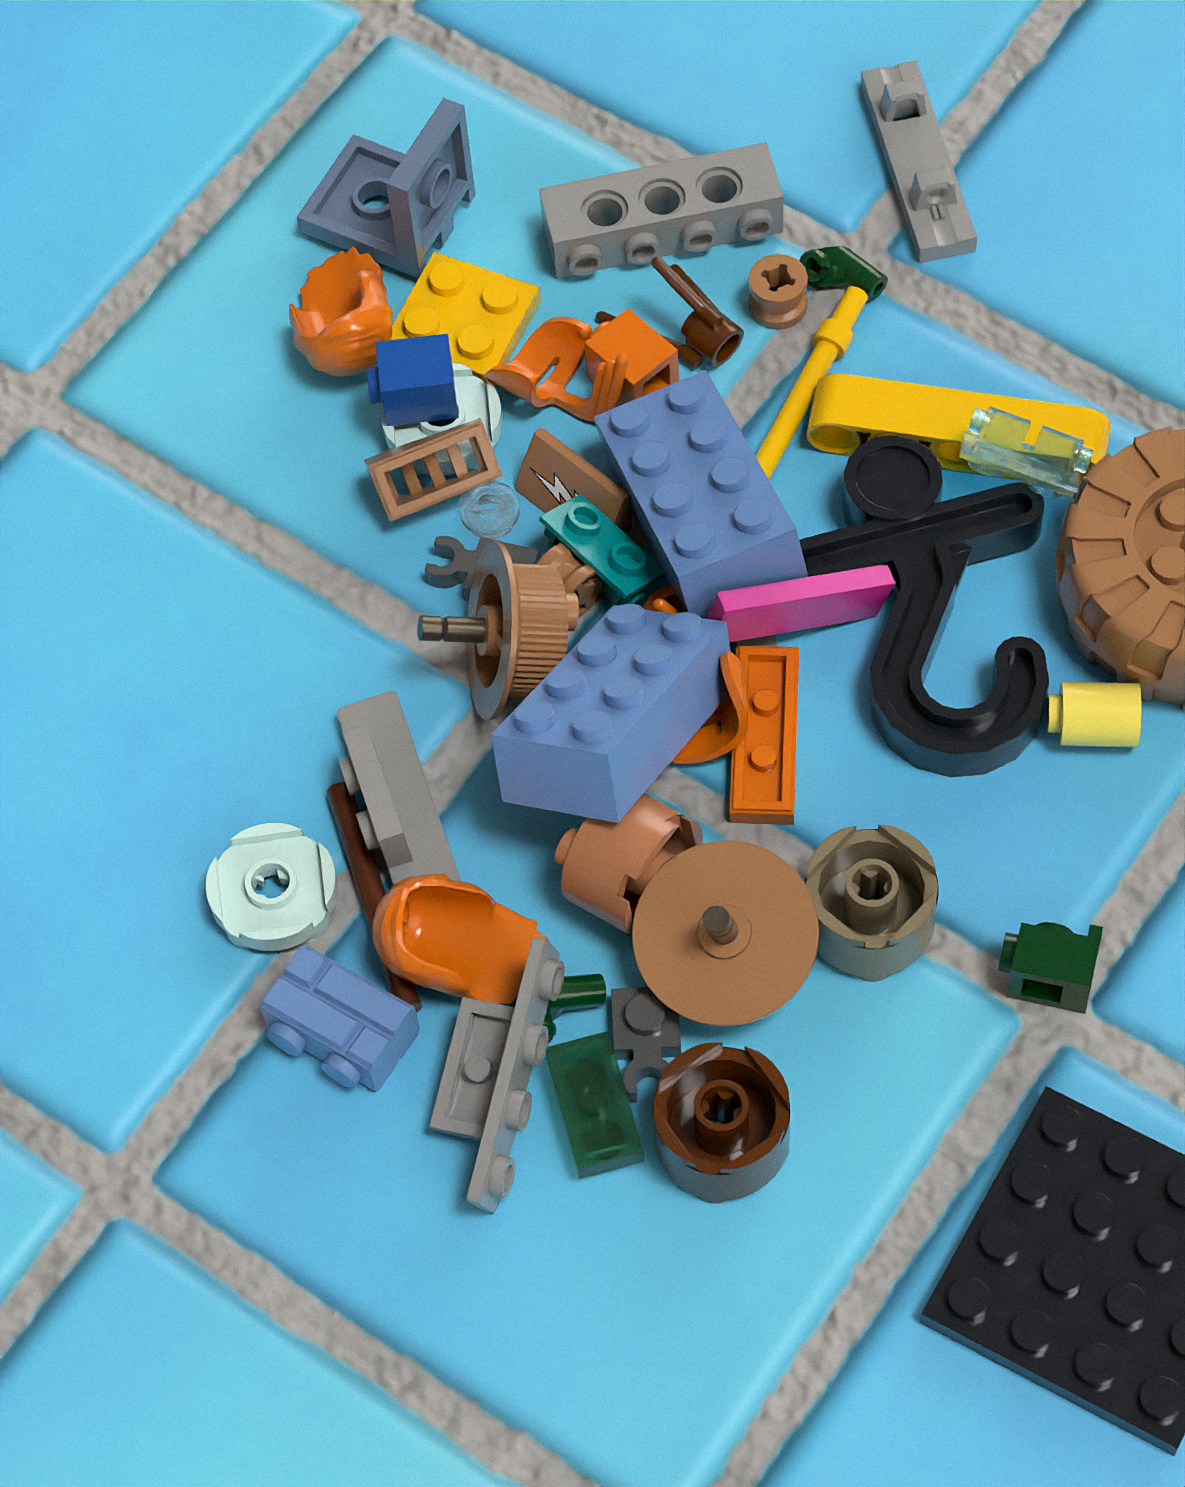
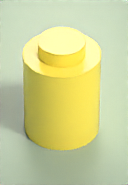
M1061 682L1059 694H1048L1047 733H1058L1060 746L1138 747L1141 733L1140 684Z

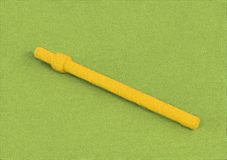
M848 287L832 317L826 318L821 322L812 339L814 349L755 455L768 480L773 475L814 399L818 380L828 374L835 360L844 357L854 338V333L851 329L868 300L867 294L858 287Z

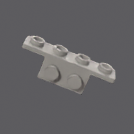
M388 691L339 708L337 715L350 756L338 759L350 796L363 793L368 810L356 813L367 849L371 850L381 847L393 884L411 876L435 873L446 874L451 880L461 881L397 693L395 691Z
M536 937L532 939L515 1007L462 997L429 1125L436 1132L481 1141L467 1194V1201L478 1209L495 1213L499 1197L506 1198L513 1184L515 1160L510 1157L516 1131L522 1132L529 1120L532 1095L526 1090L532 1066H539L546 1053L548 1028L543 1026L548 1002L549 1000L555 1001L558 998L563 985L564 963L559 961L560 953L546 939Z

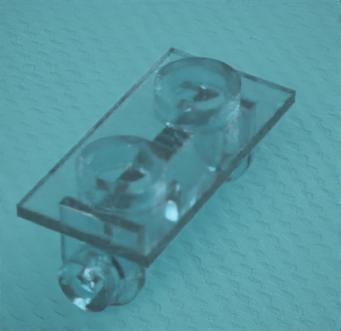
M989 406L987 411L975 407L967 431L977 434V436L964 431L959 457L968 460V465L972 469L991 477H1001L1004 473L1024 480L1029 489L1045 497L1060 498L1061 495H1065L1077 500L1080 473L1074 470L1085 473L1094 451L1083 446V439L1042 425L1033 446L1023 442L1031 421Z

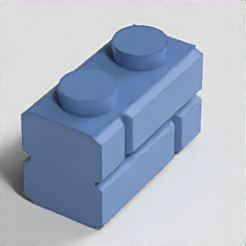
M307 945L299 948L284 969L283 976L278 977L262 999L260 1006L266 1027L269 1029L266 1034L277 1047L293 1056H299L305 1050L322 1060L321 1067L324 1072L339 1084L348 1088H354L360 1082L375 1092L381 1089L395 1069L398 1059H402L418 1036L420 1029L414 1006Z

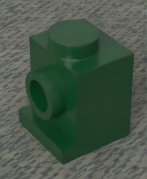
M1021 922L1019 934L1006 932L998 971L1010 973L1007 998L1085 1014L1103 927L1090 924L1088 936L1075 934L1068 927L1057 923L1042 922L1032 925Z

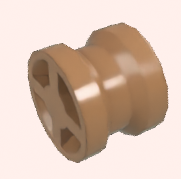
M784 254L768 255L756 261L750 269L748 278L750 289L749 310L751 316L758 324L768 329L782 330L798 324L805 316L808 305L806 294L808 275L806 268L799 260ZM778 286L776 292L770 291V288Z
M559 543L549 549L536 564L557 567L560 575H562V580H564L566 593H575L578 597L579 617L593 606L606 583L595 573L596 571L581 562L580 558L563 543Z

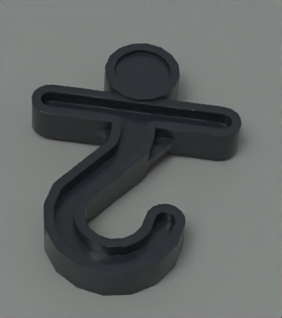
M899 435L880 436L861 444L848 459L843 478V511L845 523L848 527L799 539L808 577L871 566L888 565L895 581L893 589L897 598L870 666L869 697L872 721L889 749L917 769L950 778L984 775L1016 760L1038 734L1049 689L1046 657L1041 645L1033 639L1024 636L1011 637L1003 641L997 648L994 658L993 692L984 702L971 708L955 709L941 705L929 696L923 684L954 608L955 595L967 565L1023 550L1034 545L1039 539L1042 529L1045 507L1044 498L1040 491L1031 484L1016 482L941 502L943 486L941 464L932 450L916 439Z

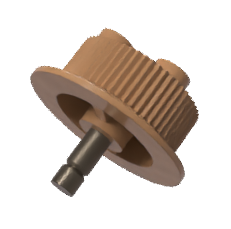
M489 542L483 548L475 568L469 597L468 616H445L442 619L440 616L420 615L417 624L418 640L439 642L442 639L444 642L466 643L468 680L474 707L482 719L494 720L501 714L507 700H524L567 655L568 631H574L578 623V597L575 593H566L564 580H562V575H560L557 567L553 565L512 563L510 554L504 544L501 542Z

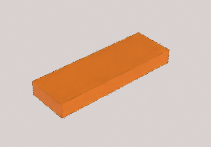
M736 645V656L742 662L746 672L748 731L743 741L732 750L730 823L794 825L799 647Z

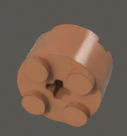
M645 793L619 823L586 817L579 830L571 828L563 835L555 851V862L563 866L561 875L563 896L573 904L632 937L635 910L646 885L670 859L691 847L702 844L703 835L700 825Z

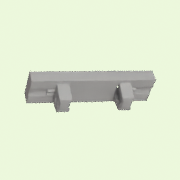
M917 61L905 62L889 68L861 71V89L919 264L976 252L977 236Z

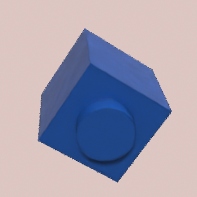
M448 333L376 342L378 366L367 368L368 388L371 404H383L386 426L459 418Z

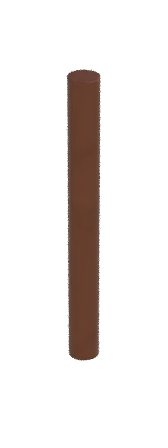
M338 782L327 789V795L373 937L375 912L386 892L372 849H367L356 813L360 811L355 796H350L345 782ZM380 959L390 993L414 1006L417 1013L421 1010L422 1003L416 985L392 973Z

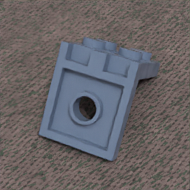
M443 98L406 154L353 134L297 216L299 231L345 250L355 247L359 254L369 253L374 261L419 278L426 266L424 256L433 242L443 245L453 231L452 213L459 202L463 200L471 203L476 195L465 106ZM379 195L389 199V203L386 206L378 209H371L362 205L365 200L374 199Z

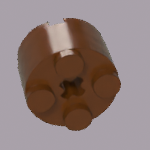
M723 1042L700 1044L689 1048L675 1057L663 1070L653 1100L655 1146L663 1168L678 1185L707 1203H721L729 1199L744 1197L768 1184L786 1161L790 1144L789 1091L782 1074L774 1063L759 1051L745 1047V1050L723 1047ZM718 1118L720 1122L712 1123L710 1120Z

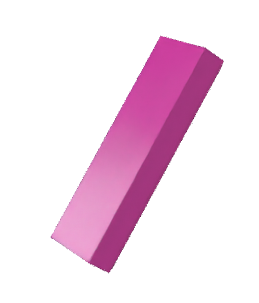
M878 565L720 591L717 593L705 618L726 621L729 642L874 618L893 589L895 581L888 565Z

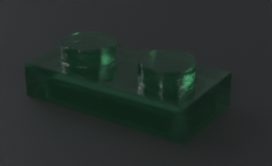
M609 1031L547 1047L545 1059L579 1179L645 1162L644 1151Z

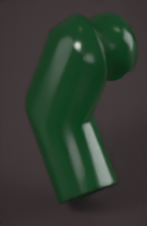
M845 246L810 249L802 254L799 259L806 268L808 284L813 287L855 286L867 294L869 301H873L880 296L888 283L886 275Z
M601 974L564 976L561 992L555 1001L549 1000L543 1026L548 1028V1043L552 1041L557 1031L553 1021L564 1010L599 1007L605 1004L606 985Z

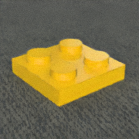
M433 252L392 324V340L448 333L452 362L471 368L472 375L481 379L487 385V379L484 378L485 373L492 367L507 365L541 302L540 287Z

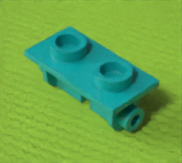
M582 493L543 514L538 520L546 527L544 535L549 539L548 547L550 549L559 543L565 544L580 558L581 562L591 567L606 582L602 593L612 602V606L636 604L642 607L647 599V595L642 589L666 576L661 565Z

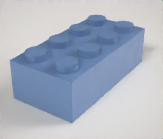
M706 370L594 416L608 465L618 485L629 493L630 508L685 612L695 613L701 618H705L717 593L720 591L808 577L797 529Z
M636 604L613 605L491 734L502 802L619 823L729 695L720 663V656L730 651L727 622L701 618L699 615L690 612L672 614L645 610Z

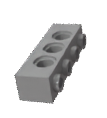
M767 142L539 188L542 225L557 279L574 275L586 276L598 270L632 263L644 264L650 262L654 257L661 258L685 252H702L714 246L744 240H760L768 235L783 232V193Z

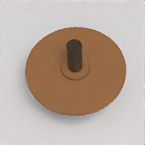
M728 840L713 841L691 847L679 853L658 870L655 877L653 876L648 882L637 904L633 920L632 940L634 955L641 975L648 987L668 1008L689 1020L701 1024L723 1027L752 1023L771 1015L789 1002L807 980L816 959L819 945V920L813 898L806 884L784 859L763 847L751 843Z

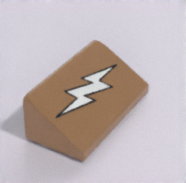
M542 428L536 430L517 476V492L544 513L582 493L621 530L628 533L632 529L629 493L547 430Z

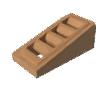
M480 418L364 459L384 513L390 522L503 477ZM467 439L470 442L480 468L468 472L457 444ZM446 449L456 477L445 480L435 452ZM423 458L433 485L424 488L421 487L412 464L413 461ZM398 467L401 469L410 492L398 496L389 471Z

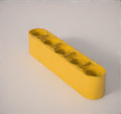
M829 374L823 376L817 382L806 437L813 447L822 452L850 457L861 444L876 437L899 435L916 439L931 449L941 464V470L1079 488L1085 475L1108 452L1111 422L1102 412L1088 407L849 374Z

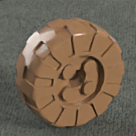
M1172 426L1134 437L1133 444L1125 447L1113 456L1107 453L1082 479L1077 497L1073 503L1069 504L1065 512L1056 550V590L1059 607H1064L1068 616V633L1078 650L1090 664L1096 662L1115 679L1114 683H1139L1142 699L1151 702L1154 698L1178 704L1181 710H1185V429L1173 430Z

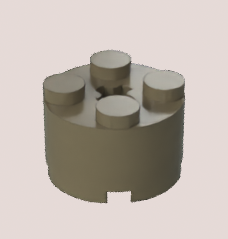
M878 824V829L856 830V826L843 828L827 837L816 848L808 863L805 884L813 898L819 920V945L817 950L819 955L839 970L857 975L859 978L869 982L882 981L890 974L898 972L914 963L924 953L933 937L939 894L936 868L932 856L925 846L914 836L902 829Z

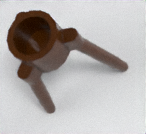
M654 257L651 260L653 268L694 310L686 318L681 328V334L686 337L685 345L663 335L661 336L678 350V357L693 369L698 368L704 360L712 367L723 365L740 346L744 336L743 329L725 316L679 265L672 264L669 267L660 257ZM599 311L596 314V319L600 323L612 321L616 318V316L604 311Z

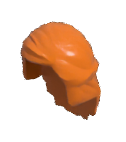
M351 247L346 253L340 251L336 255L327 258L321 266L315 267L307 273V283L300 288L302 310L295 307L292 303L289 304V319L294 331V346L306 356L308 363L317 371L325 372L329 376H354L361 372H366L368 367L378 364L376 342L392 340L393 311L387 300V289L383 282L381 267L375 263L369 253L359 254L355 247Z
M435 873L411 876L395 883L390 891L382 897L373 919V944L379 958L392 973L404 980L411 981L415 985H420L424 989L431 988L452 997H466L495 1004H511L517 999L533 937L548 941L549 939L537 931L536 920L525 918L497 903L486 891L477 885L451 880L446 874Z

